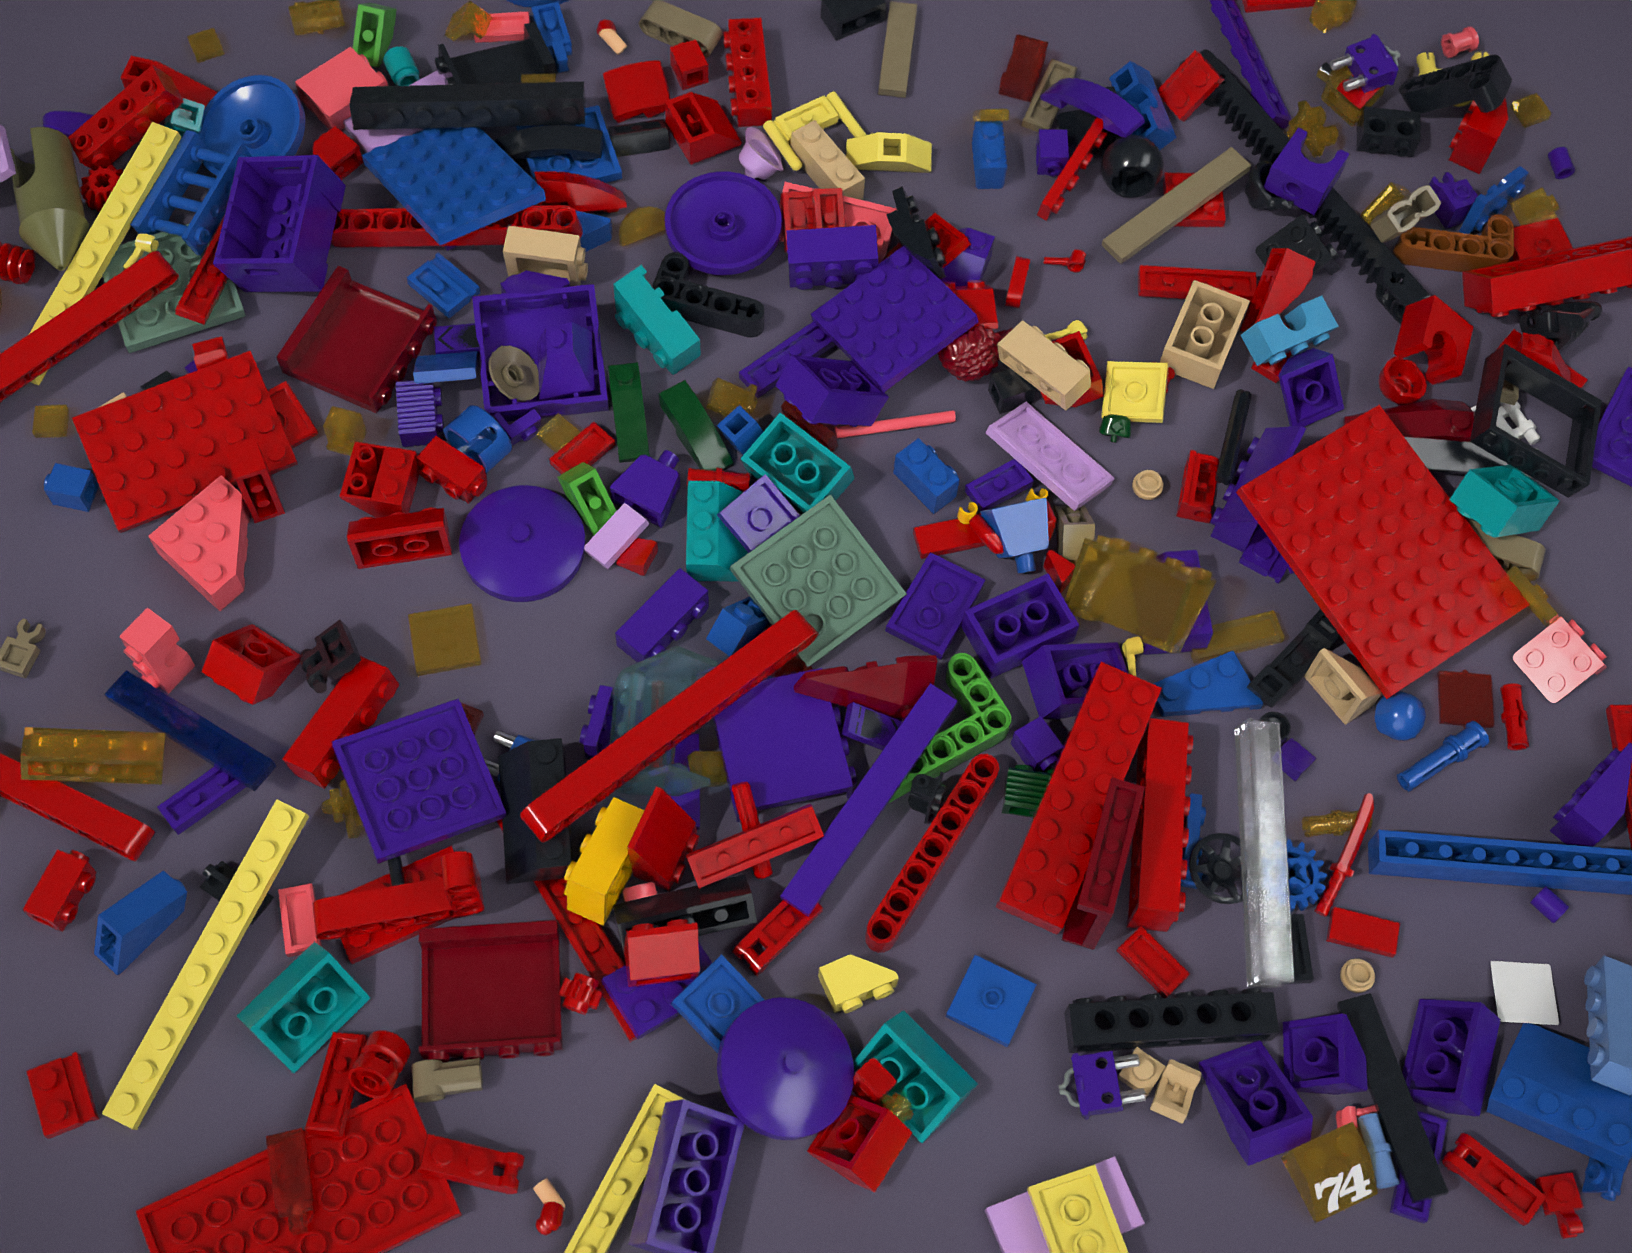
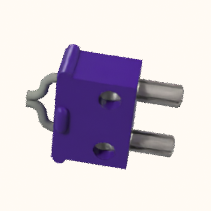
M1372 34L1371 38L1347 46L1345 55L1330 61V67L1332 70L1347 66L1354 78L1343 83L1345 91L1361 87L1363 92L1366 93L1387 84L1394 85L1399 69L1397 59L1400 57V53L1398 50H1390L1389 47L1383 45L1378 35Z
M1113 1051L1081 1056L1073 1053L1071 1057L1073 1068L1066 1071L1064 1083L1059 1085L1060 1095H1066L1072 1106L1080 1107L1081 1115L1085 1120L1094 1115L1124 1111L1123 1104L1146 1100L1143 1088L1120 1092L1117 1069L1139 1066L1140 1061L1137 1054L1114 1057ZM1101 1062L1107 1063L1104 1069H1099L1097 1065ZM1072 1073H1074L1079 1102L1074 1101L1071 1093L1065 1090ZM1105 1097H1112L1113 1101L1106 1104L1103 1102Z

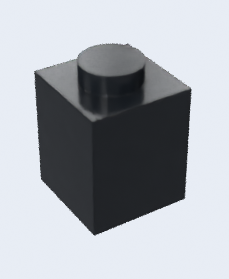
M1011 368L991 374L988 391L999 414L1012 411L1024 402L1033 404L1035 392L1038 390Z

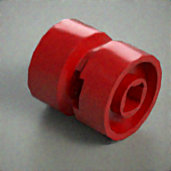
M384 1030L374 1031L369 1035L361 1050V1054L356 1058L348 1073L350 1084L355 1090L370 1098L380 1099L387 1097L393 1089L399 1073L402 1072L410 1057L411 1050L409 1045L397 1034Z

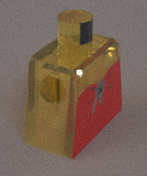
M1327 62L1320 67L1316 74V77L1326 83L1321 96L1322 101L1352 127L1358 122L1364 106L1372 107L1383 96L1387 86L1385 85L1366 93L1363 92L1361 87L1345 91L1343 83L1354 78L1347 66L1332 70Z

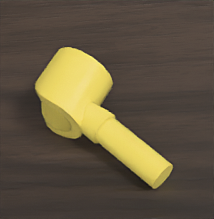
M141 233L136 237V248L123 265L124 269L136 263L144 251L149 253L157 251L159 242L154 240L155 236Z
M1075 320L1066 329L1045 334V337L1051 341L1080 331L1083 340L1088 337L1086 334L1088 330L1081 321Z
M1139 636L1128 638L1121 647L1124 657H1127L1128 673L1136 676L1135 655L1143 653L1144 650Z

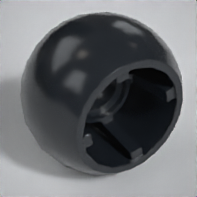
M1129 135L1126 138L1120 137L1107 147L1102 156L1101 174L1107 187L1119 196L1135 198L1146 195L1157 186L1162 177L1164 167L1162 153L1152 140L1144 136Z

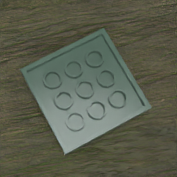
M160 232L152 235L155 236L154 240L159 242L157 251L163 255L178 273L179 277L169 288L120 320L118 325L128 352L132 353L246 317L235 283L228 279L205 325L175 315L176 306L210 242L201 256L192 251L181 236ZM135 240L121 244L102 275L105 283L125 270L123 265L136 248ZM144 251L137 261L148 255L149 252Z
M831 495L813 506L729 568L772 625L793 610H798L819 633L815 641L796 656L805 669H808L907 595Z

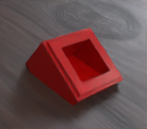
M636 538L618 558L616 565L645 576L658 552L657 542Z
M1053 550L1047 552L1043 565L1046 573H1049L1059 592L1062 593L1072 580L1076 566Z
M871 1058L853 1076L852 1091L859 1098L878 1105L895 1086L897 1081L877 1059Z

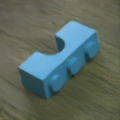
M1322 295L1300 304L1284 316L1290 329L1285 326L1279 314L1255 323L1241 334L1257 366L1268 361L1270 365H1274L1284 360L1289 352L1295 356L1308 349V344L1313 343L1315 347L1331 338L1329 333L1339 326Z

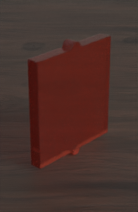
M1439 670L1437 672L1439 723L1460 725L1465 729L1468 722L1476 721L1483 728H1493L1491 675L1468 673L1467 670L1462 672Z

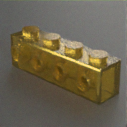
M25 727L20 756L21 780L162 785L165 733Z

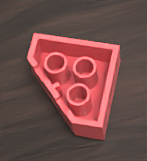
M221 475L148 537L157 553L219 611L224 609L244 591V566L247 561V527L250 521V511L241 492Z

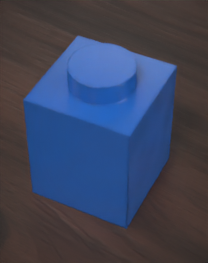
M740 405L717 425L729 443L742 456L764 432L759 424Z
M58 463L54 464L51 473L44 480V491L53 505L89 512L99 488V484L92 471Z

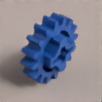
M1287 839L1283 847L1278 841L1271 845V850L1265 847L1260 853L1262 858H1257L1260 882L1255 889L1256 892L1264 891L1266 893L1262 901L1264 903L1270 899L1275 901V910H1278L1281 905H1286L1288 913H1292L1296 905L1301 912L1308 907V903L1314 905L1319 899L1317 894L1321 895L1325 890V886L1320 882L1327 878V873L1319 872V869L1324 864L1323 860L1314 861L1313 859L1316 851L1313 849L1308 853L1305 852L1303 842L1297 848L1293 847L1291 839ZM1269 873L1272 875V882L1270 881ZM1290 873L1293 877L1288 879L1285 875Z

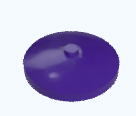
M726 171L711 172L687 181L673 194L665 212V233L673 252L685 255L690 267L708 274L733 275L759 266L774 252L781 236L782 216L776 198L762 183L740 173Z
M530 485L507 487L483 498L467 515L459 538L461 559L471 580L485 593L510 602L537 601L563 589L579 571L584 559V546L586 545L584 527L574 507L559 494L542 487Z
M780 997L763 1000L750 1006L730 1024L719 1046L717 1074L719 1085L727 1104L746 1126L759 1134L773 1139L798 1140L812 1136L828 1127L842 1113L853 1088L854 1064L851 1050L844 1034L826 1013L805 1001Z

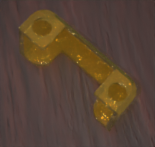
M1098 535L1097 540L1085 538L1065 597V602L1073 615L1089 621L1108 623L1143 637L1142 642L1169 653H1180L1217 580L1211 578L1213 572L1199 567L1191 568L1185 566L1184 561L1172 557H1167L1166 561L1156 558L1158 552L1144 547H1140L1139 551L1130 548L1131 542L1113 537L1112 539L1102 535Z

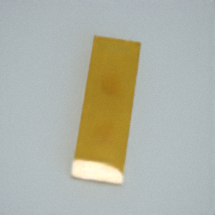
M1274 610L1212 625L1213 635L1208 647L1192 649L1190 655L1193 663L1196 664L1211 660L1230 651H1234L1237 654L1281 643L1285 636Z

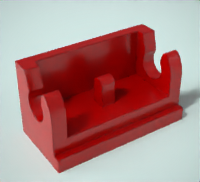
M1190 450L1184 467L1176 517L1210 523L1216 489L1215 476L1217 466L1214 465L1219 464L1217 457Z

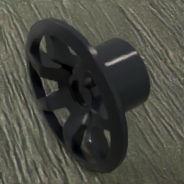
M1227 833L1208 835L1195 845L1190 855L1189 870L1195 886L1204 896L1214 902L1237 904L1251 896L1258 885L1260 874L1257 858L1252 849L1236 836ZM1212 840H1223L1220 854L1216 855L1214 849L1206 843ZM1230 842L1237 844L1245 853L1233 859L1230 858ZM1200 849H1202L1208 860L1202 865L1197 866V855ZM1249 858L1253 868V876L1246 872L1238 871L1237 866ZM1198 873H1203L1201 880ZM1235 880L1250 883L1246 892L1238 896L1237 887L1234 883ZM1227 889L1231 897H1222L1215 893Z

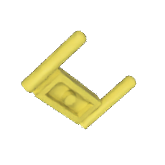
M835 91L830 92L827 97L821 96L777 116L774 121L769 120L763 125L764 130L794 171H799L802 168V162L790 147L791 133L815 120L822 129L838 123V120L841 119L854 138L866 135Z

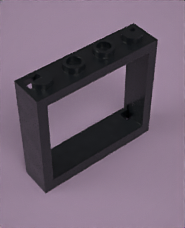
M1504 344L1485 358L1470 442L1569 498L1590 484L1602 400ZM1504 380L1572 418L1565 465L1496 426Z

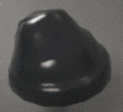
M1264 160L1255 164L1249 174V180L1244 191L1250 206L1271 211L1278 209L1290 210L1293 206V201L1282 199L1264 189L1273 163Z

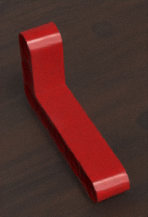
M458 851L442 856L443 877L337 895L314 901L313 914L316 938L332 940L469 916L482 912L484 910L481 878L473 855L467 851Z

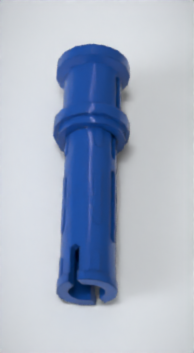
M1476 721L1468 722L1464 730L1455 736H1447L1442 746L1408 769L1397 774L1399 784L1404 790L1410 792L1449 764L1466 760L1470 752L1478 747L1483 748L1489 744V737L1486 731Z

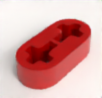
M1016 256L1005 306L1020 308L1031 259Z

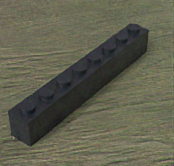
M584 81L353 87L349 103L353 130L585 124L586 118Z

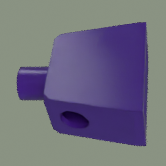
M664 450L658 460L645 454L640 455L610 486L611 501L620 507L626 503L647 519V521L662 528L681 486L680 474L674 470L679 462V458L668 450Z

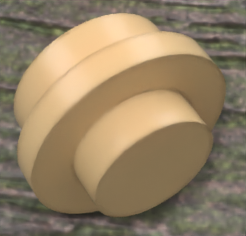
M1145 470L1135 476L1132 488L1138 497L1145 500H1153L1162 493L1163 481L1157 472Z
M1351 959L1342 966L1340 978L1348 990L1362 993L1369 990L1374 984L1375 973L1368 962L1362 959Z

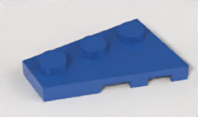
M1519 166L1506 175L1497 186L1495 184L1491 186L1485 196L1480 194L1476 197L1459 232L1473 234L1476 230L1481 232L1493 214L1502 213L1511 197L1515 200L1520 196L1526 187L1523 183L1529 172Z
M1234 651L1153 683L1162 688L1155 704L1162 717L1200 714L1201 711L1213 710L1230 712L1238 708L1254 710L1261 709L1264 704L1258 696L1247 688L1251 681Z

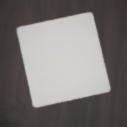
M1490 962L1497 1016L1501 1019L1500 1022L1559 1024L1551 966L1549 964Z

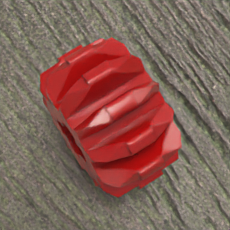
M99 164L98 170L88 169L89 176L81 178L82 186L80 187V193L91 210L96 209L100 213L121 177L122 169H116L112 164L104 169Z

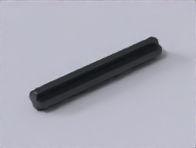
M1239 389L1234 396L1215 476L1217 483L1229 485L1232 481L1252 397L1249 391Z

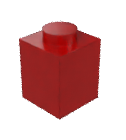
M696 39L670 47L671 68L682 91L709 83L708 63Z

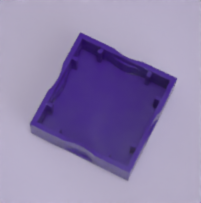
M594 284L551 288L537 293L511 292L472 297L476 337L481 358L480 374L484 410L491 416L499 412L505 421L509 422L518 420L533 409L536 410L541 418L609 411ZM574 322L592 332L593 391L579 394L574 392V395L547 401H540L538 393L537 396L528 402H517V398L509 399L493 383L489 373V359L492 352L499 347L513 346L521 349L530 356L538 368L537 342L547 327Z

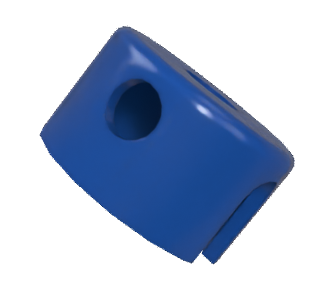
M468 406L463 413L450 422L443 430L448 443L484 466L486 474L512 450L511 440L505 430L493 416L479 406Z

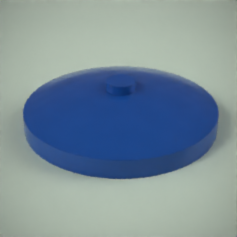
M266 75L247 76L228 84L210 100L204 109L198 136L210 150L229 155L237 142H241L253 157L294 156L304 136L305 112L298 96L281 80ZM203 161L205 167L216 177L224 166Z

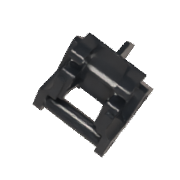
M1573 301L1552 306L1549 308V311L1541 313L1542 308L1536 306V309L1531 311L1534 326L1530 323V315L1524 314L1520 317V328L1522 333L1539 334L1549 340H1553L1559 353H1561L1590 325L1589 320H1596L1601 316L1602 307L1597 302Z

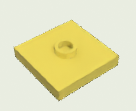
M1107 361L1102 420L1104 416L1116 414L1128 417L1131 422L1163 423L1168 363Z

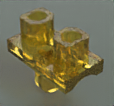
M318 0L308 3L301 1L294 3L293 6H288L295 35L318 31V35L324 34L323 30L345 26L339 0Z
M1306 100L1300 101L1297 105L1299 108L1298 113L1289 122L1291 127L1287 131V137L1291 139L1298 127L1307 131L1304 144L1314 157L1322 156L1326 146L1336 143L1339 132L1334 125L1323 126L1326 120V112L1322 106L1311 108Z
M344 779L339 783L340 792L337 788L329 790L330 799L322 803V811L325 814H333L335 823L343 822L345 817L348 839L358 838L364 828Z

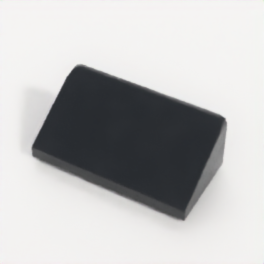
M664 119L610 126L608 128L617 157L668 150L670 148L668 129Z

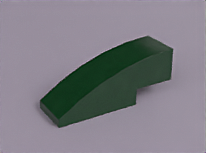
M686 380L659 393L660 407L674 425L677 437L700 469L716 470V467L723 468L722 471H725L734 466L714 424Z

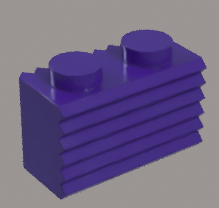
M414 380L396 381L398 432L402 447L425 446L435 436L439 437V433L444 432L443 415L437 414V406H443L441 388H435L434 382L416 384Z

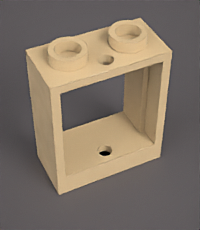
M508 226L503 248L508 277L528 270L567 278L570 286L580 285L581 280L586 281L588 263H584L586 250L581 247L579 235Z

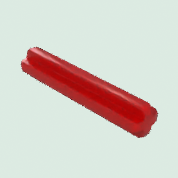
M747 781L732 785V792L742 830L745 831L759 825L760 821L750 784ZM770 860L752 866L757 879L767 878L773 873Z

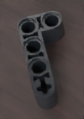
M1495 54L1410 78L1400 86L1399 92L1409 110L1420 112V114L1471 100L1475 101L1481 112L1486 113L1493 111L1503 103L1512 83V78L1500 56Z
M679 252L669 253L663 258L652 288L655 290L659 287L664 294L669 295L663 296L661 299L672 312L677 310L686 321L744 337H757L763 332L764 307L760 301L689 282L688 259Z

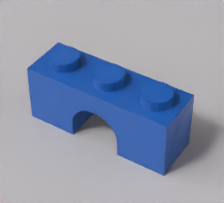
M1130 61L1109 77L1116 94L1144 117L1145 123L1136 129L1132 135H1141L1149 138L1157 145L1159 150L1177 138L1150 71Z

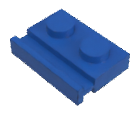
M439 252L435 254V258L432 261L428 260L407 277L408 285L447 318H451L467 305L474 295L478 296L480 294V287Z

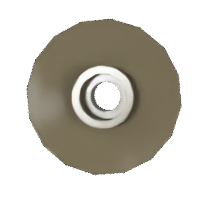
M501 346L492 352L489 359V373L493 383L501 393L511 400L517 398V402H528L538 395V368L529 355L513 346Z

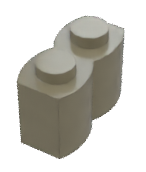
M1430 185L1422 186L1377 215L1370 226L1381 242L1391 241L1433 214L1439 208L1441 201Z

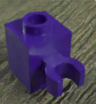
M1445 172L1442 178L1443 183H1440L1434 176L1429 185L1435 194H1438L1437 197L1441 201L1439 208L1434 213L1444 228L1449 229L1464 222L1478 195L1466 178L1454 182L1452 174Z

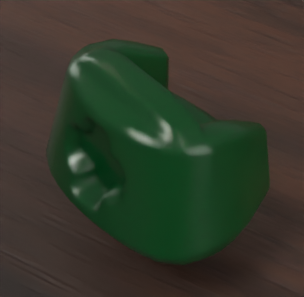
M1109 414L1103 417L1099 432L1102 435H1111V442H1116L1117 436L1129 438L1131 436V420L1123 415Z

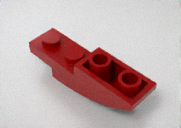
M534 172L535 182L544 189L546 197L545 201L538 204L560 205L561 202H566L567 206L585 213L597 210L613 213L621 208H627L622 191L597 179L567 172Z

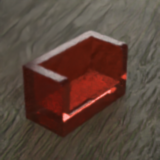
M1020 34L1016 35L1006 72H1003L1001 77L999 94L1031 103L1045 62L1049 42Z

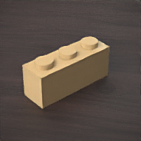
M815 120L791 133V148L802 162L804 171L820 189L842 188L843 196L863 200L864 176Z
M1023 320L997 344L1000 361L1065 411L1091 387L1090 369L1082 360L1072 358L1067 354L1062 345L1057 342L1052 343L1038 327H1031Z

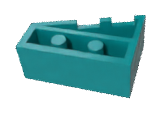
M640 265L613 284L616 307L615 319L623 329H628L634 335L636 342L641 348H647L653 354L655 362L661 368L666 367L674 375L701 356L700 339L677 310L672 312L661 299L665 294L659 287L655 290L645 279L647 271Z

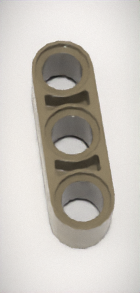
M654 0L639 20V27L646 35L668 45L675 46L679 43L696 39L705 58L710 56L723 35L720 27L714 22L662 0Z
M1467 520L1508 576L1523 581H1535L1539 578L1546 551L1542 544L1518 535L1491 537L1481 530V525L1477 521Z

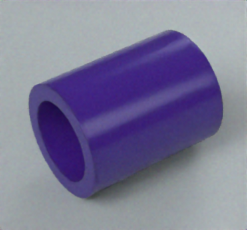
M1558 147L1548 153V159L1556 179H1566L1575 173L1573 162L1566 147Z
M1547 886L1530 901V904L1553 924L1569 908Z

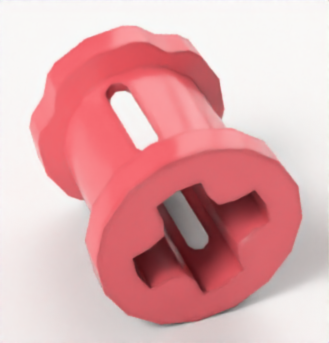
M1468 26L1462 32L1443 35L1441 38L1443 53L1447 58H1451L1466 50L1468 52L1477 50L1479 37L1476 30Z

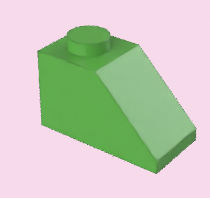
M369 2L358 4L353 49L359 55L363 54L371 66L380 67L393 38L397 9Z
M582 462L557 478L570 504L594 536L616 513V509L596 468Z

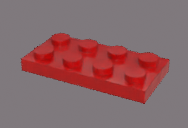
M452 846L404 866L405 884L443 877L441 857L454 852ZM390 873L343 894L392 886ZM452 919L340 939L353 965L419 935V929L435 928Z

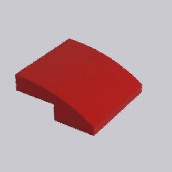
M660 60L628 64L603 73L612 115L617 123H621L641 113H644L647 118L665 111V101L671 99Z
M842 188L781 193L785 253L788 252L786 230L845 227Z

